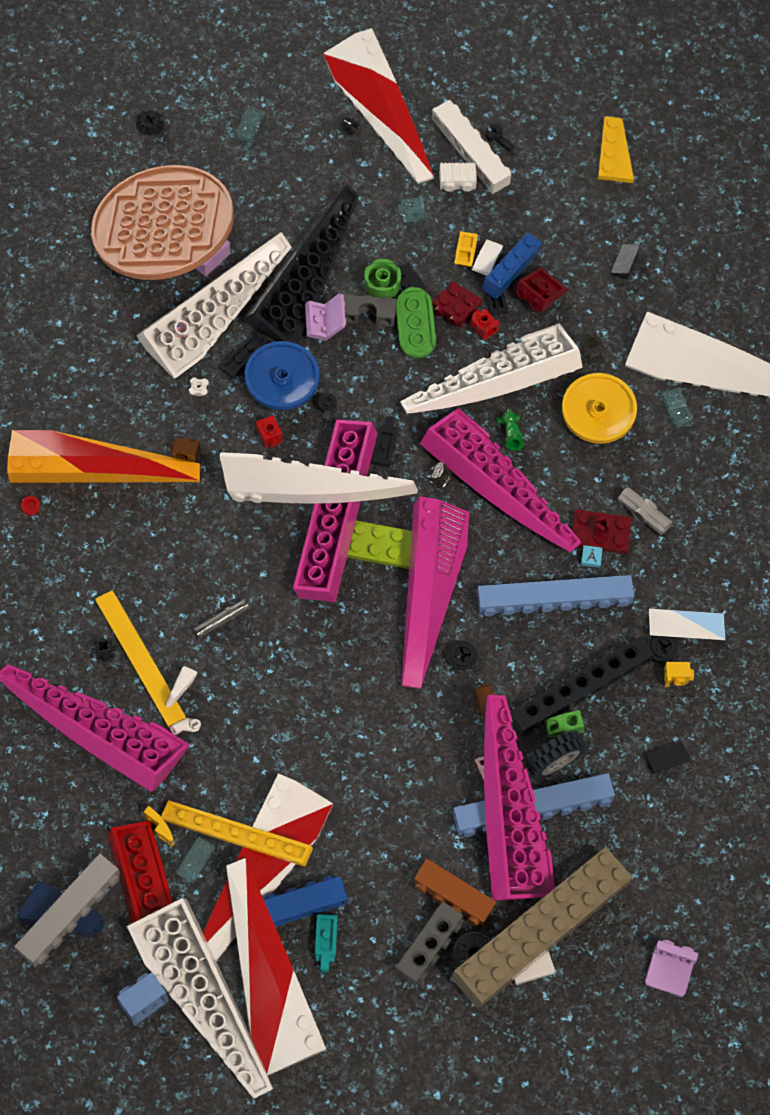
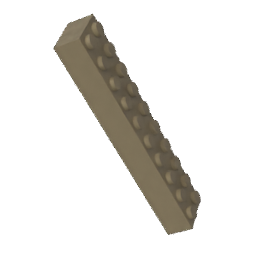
M605 847L459 966L451 978L477 1009L481 1008L623 890L633 877Z

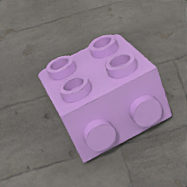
M343 294L336 295L325 304L313 301L305 303L307 337L326 341L345 327V301Z
M668 940L658 941L653 952L645 984L649 987L683 997L686 993L698 953L694 952L690 947L682 946L681 948L675 946L673 942Z

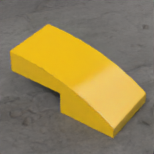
M460 231L454 264L472 267L478 234Z
M148 806L144 811L145 818L157 826L155 829L156 836L172 847L174 840L167 824L155 810Z

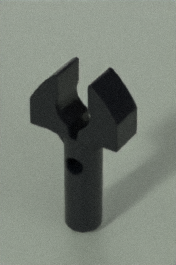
M491 124V130L496 133H491L486 128V138L489 142L497 140L509 151L514 148V145L502 136L503 128L500 125Z

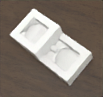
M486 240L472 270L488 276L495 267L503 245Z

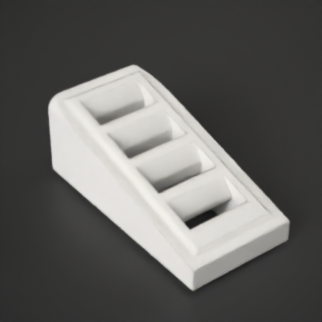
M186 666L182 667L167 700V707L170 708L193 683L197 675L196 671Z

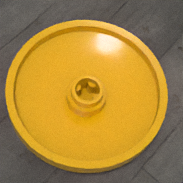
M604 373L588 374L575 380L565 392L562 403L563 419L570 431L582 440L598 444L616 441L627 434L634 424L637 413L636 398L630 387L621 379Z

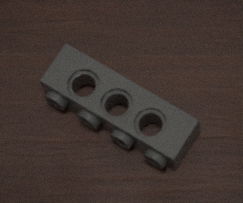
M442 902L396 966L395 973L414 986L418 982L422 983L428 975L427 969L429 966L432 965L434 967L440 956L438 954L441 949L446 950L452 939L450 937L453 932L457 934L464 923L461 922L463 915ZM445 925L448 928V930L446 932H440L438 931L437 926ZM428 941H433L436 944V947L434 949H429L426 947L425 943ZM420 957L425 963L418 966L413 960Z

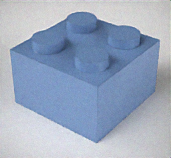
M152 972L148 975L145 973L136 980L137 983L132 987L127 986L123 988L117 997L120 1007L134 1026L169 1002L166 991Z

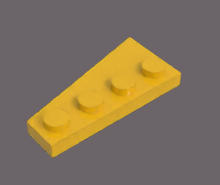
M605 116L598 179L633 183L634 177L622 118Z

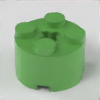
M387 259L373 261L365 270L364 289L366 294L373 297H391L395 299L401 285V271L399 267L397 268L392 261Z

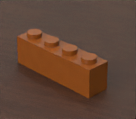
M426 859L414 877L413 884L421 893L427 892L432 895V899L439 904L442 902L446 903L467 917V921L474 926L479 925L483 927L495 908L496 901L429 859Z

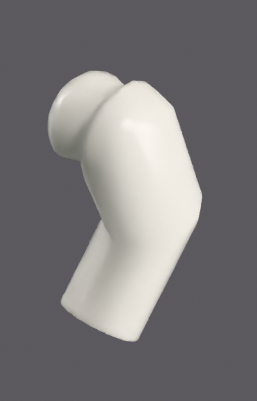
M185 718L172 725L170 730L174 735L182 731L196 732L200 729L201 723L198 719Z

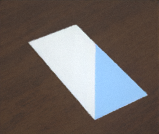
M649 609L650 635L726 640L724 614Z

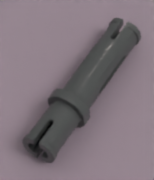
M242 599L233 606L226 607L221 613L194 627L193 629L197 633L198 638L200 639L226 622L235 620V617L243 612L250 610L248 604L245 605L246 601Z

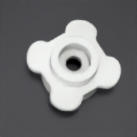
M192 378L190 380V394L196 396L207 394L206 387L209 384L207 379L199 380Z

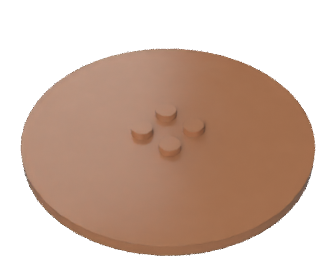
M183 165L154 167L123 180L103 198L92 220L91 237L100 259L117 273L142 280L172 278L199 267L220 250L229 237L233 226L234 207L228 190L212 174L195 167Z

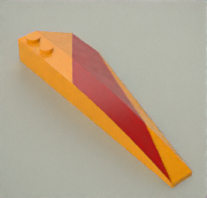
M12 430L7 474L10 483L200 482V463L52 430Z

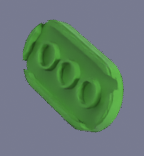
M418 287L407 288L396 299L400 347L411 358H424L431 354L436 346L432 300L423 289Z

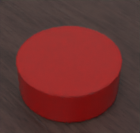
M34 496L25 497L21 501L22 512L27 516L36 515L40 511L39 500Z

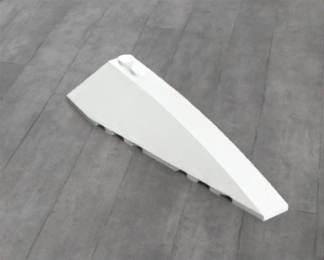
M647 312L625 367L658 380L665 381L668 379L674 380L675 383L682 384V382L692 383L693 386L700 387L704 385L710 386L711 389L736 393L747 392L750 395L757 396L759 394L770 398V363L708 335Z

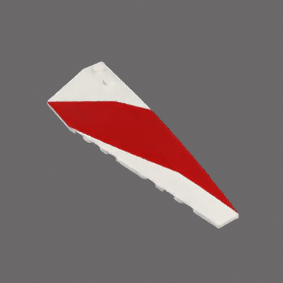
M368 29L355 33L324 52L323 57L337 86L342 88L346 97L350 98L357 110L359 109L363 114V118L379 137L381 136L385 145L394 152L398 161L400 160L403 163L404 168L416 183L419 184L434 179L410 113L373 30Z

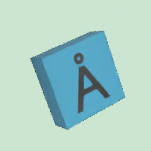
M584 545L581 565L600 568L602 548Z

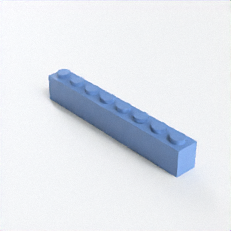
M631 575L478 586L477 589L479 615L484 614L485 616H493L497 613L511 615L515 612L532 613L539 610L550 612L553 609L568 611L572 608L589 609L594 606H599L600 608H607L610 605L624 607L632 604L634 598Z
M609 773L533 790L536 800L534 806L542 820L550 819L553 815L560 813L561 815H568L573 810L580 809V811H586L596 805L600 807L608 806L615 797ZM485 801L454 807L453 817L458 836L470 837L475 835V832L480 831L487 833Z

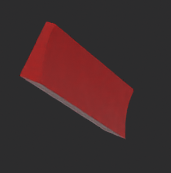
M150 820L111 828L107 836L115 865L120 873V883L131 923L133 924L172 904L173 900Z

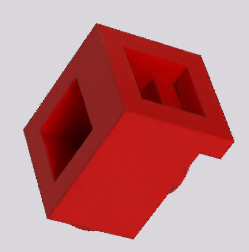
M486 309L483 311L477 310L472 314L470 326L484 341L498 332L500 322L495 320Z

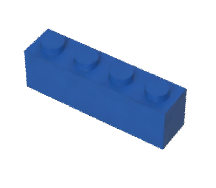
M527 233L485 278L482 290L497 300L536 258L542 242L530 233Z
M329 876L323 882L317 884L316 882H310L305 884L304 888L298 890L291 888L282 895H269L265 897L264 902L276 927L348 904V898L341 877Z

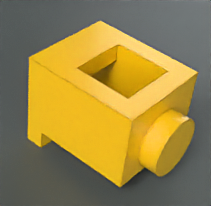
M666 662L664 667L665 687H669L670 684L683 686L688 684L689 681H693L694 670L690 669V662Z

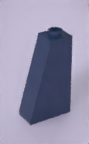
M39 880L17 915L19 921L35 925L63 893ZM91 909L87 916L81 917L76 922L77 926L71 933L94 938L96 933L100 934L104 928L103 916Z

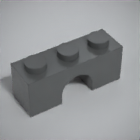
M344 295L346 323L358 324L359 316L364 312H370L376 317V326L394 327L396 299L391 297H373L371 295Z

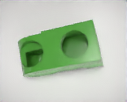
M580 710L557 715L545 721L550 738L562 736L570 731L584 733V724Z

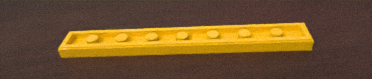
M113 590L96 598L97 605L168 728L185 719L186 716L177 701L170 708L166 706L171 690Z
M169 800L161 815L165 822L304 867L313 850V847Z

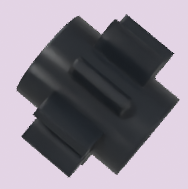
M102 636L99 641L94 640L96 647L92 648V653L96 654L97 661L101 658L107 662V659L110 657L114 658L112 651H116L117 648L116 645H112L111 638L107 640Z

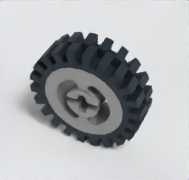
M578 731L566 732L562 736H557L554 740L551 739L548 744H543L542 748L535 750V753H532L526 759L525 765L535 780L545 779L547 776L550 777L554 773L560 772L561 769L567 768V765L573 764L574 760H578L579 756H582L587 750V745Z

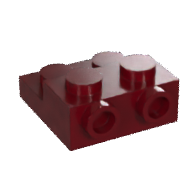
M542 267L519 280L515 289L520 299H525L530 303L533 310H538L540 313L552 307L554 301L565 295L567 291L565 286Z
M452 281L432 302L433 312L437 316L447 319L451 325L462 328L481 305L482 299Z

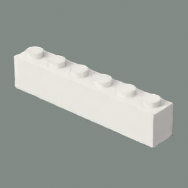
M448 100L432 110L433 122L467 163H476L477 176L492 194L510 184L511 172L509 168L501 163L499 156L492 152L489 144L483 141L478 130L470 125V121L460 113V109L456 104L454 105L451 100Z

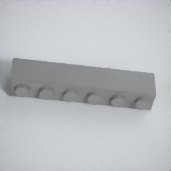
M99 854L14 946L16 951L34 967L38 964H43L52 948L56 949L62 943V937L67 932L71 933L77 926L76 922L81 917L84 918L88 915L95 901L99 902L105 895L104 891L109 886L112 887L117 883L120 875L118 868L103 855Z

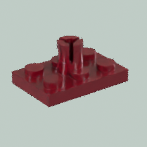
M575 509L572 531L581 541L577 548H583L585 545L602 548V551L627 555L632 517Z

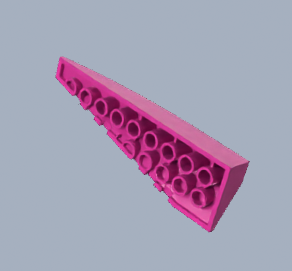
M457 408L428 429L420 445L484 498L521 524L569 552H572L581 544L579 538L567 524L560 522V516L547 507L548 502L544 498H539L536 494V488L518 468L512 466L511 459L508 456L504 457L499 451V445L496 442L492 443L489 439L490 435L462 410Z

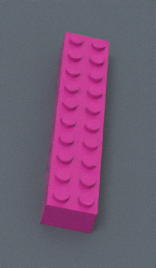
M336 420L325 466L341 468V472L349 474L351 470L359 471V475L367 476L378 434L373 423ZM361 501L315 503L293 586L299 599L336 602Z

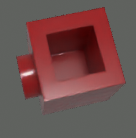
M274 415L256 422V430L265 449L276 447L282 442V432Z

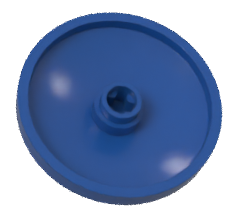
M286 341L272 342L257 349L249 358L245 368V383L250 395L261 405L274 410H290L302 406L315 394L319 384V367L313 355L304 347Z

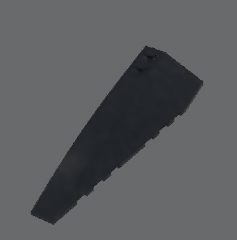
M347 184L341 188L310 227L244 317L256 330L277 342L299 343L307 331L305 303L308 301L319 303L320 297L324 293V286L330 277L338 255V248L342 244L344 232L349 225L348 221L359 198V195Z

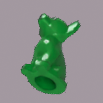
M508 409L502 417H497L496 421L499 424L506 425L507 436L505 443L507 449L518 451L524 447L523 435L516 424L520 421V415H516L511 409Z

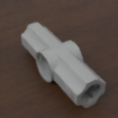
M629 487L625 488L618 497L617 501L628 508L637 521L642 524H648L660 535L664 534L672 524L670 519L657 510L656 505L651 500L643 499Z

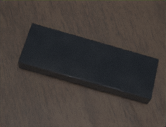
M255 330L219 366V369L234 379L246 368L251 355L260 347L269 344L270 340L258 330Z

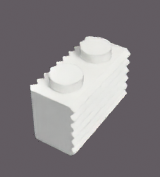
M440 163V190L451 192L459 189L463 191L476 189V163Z

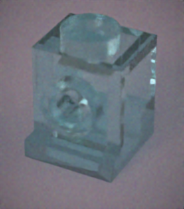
M420 195L419 198L401 199V204L398 205L399 216L402 215L403 222L424 220L425 207L423 195Z

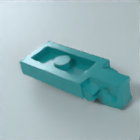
M317 914L315 956L316 961H321L320 973H329V962H334L336 957L338 915Z

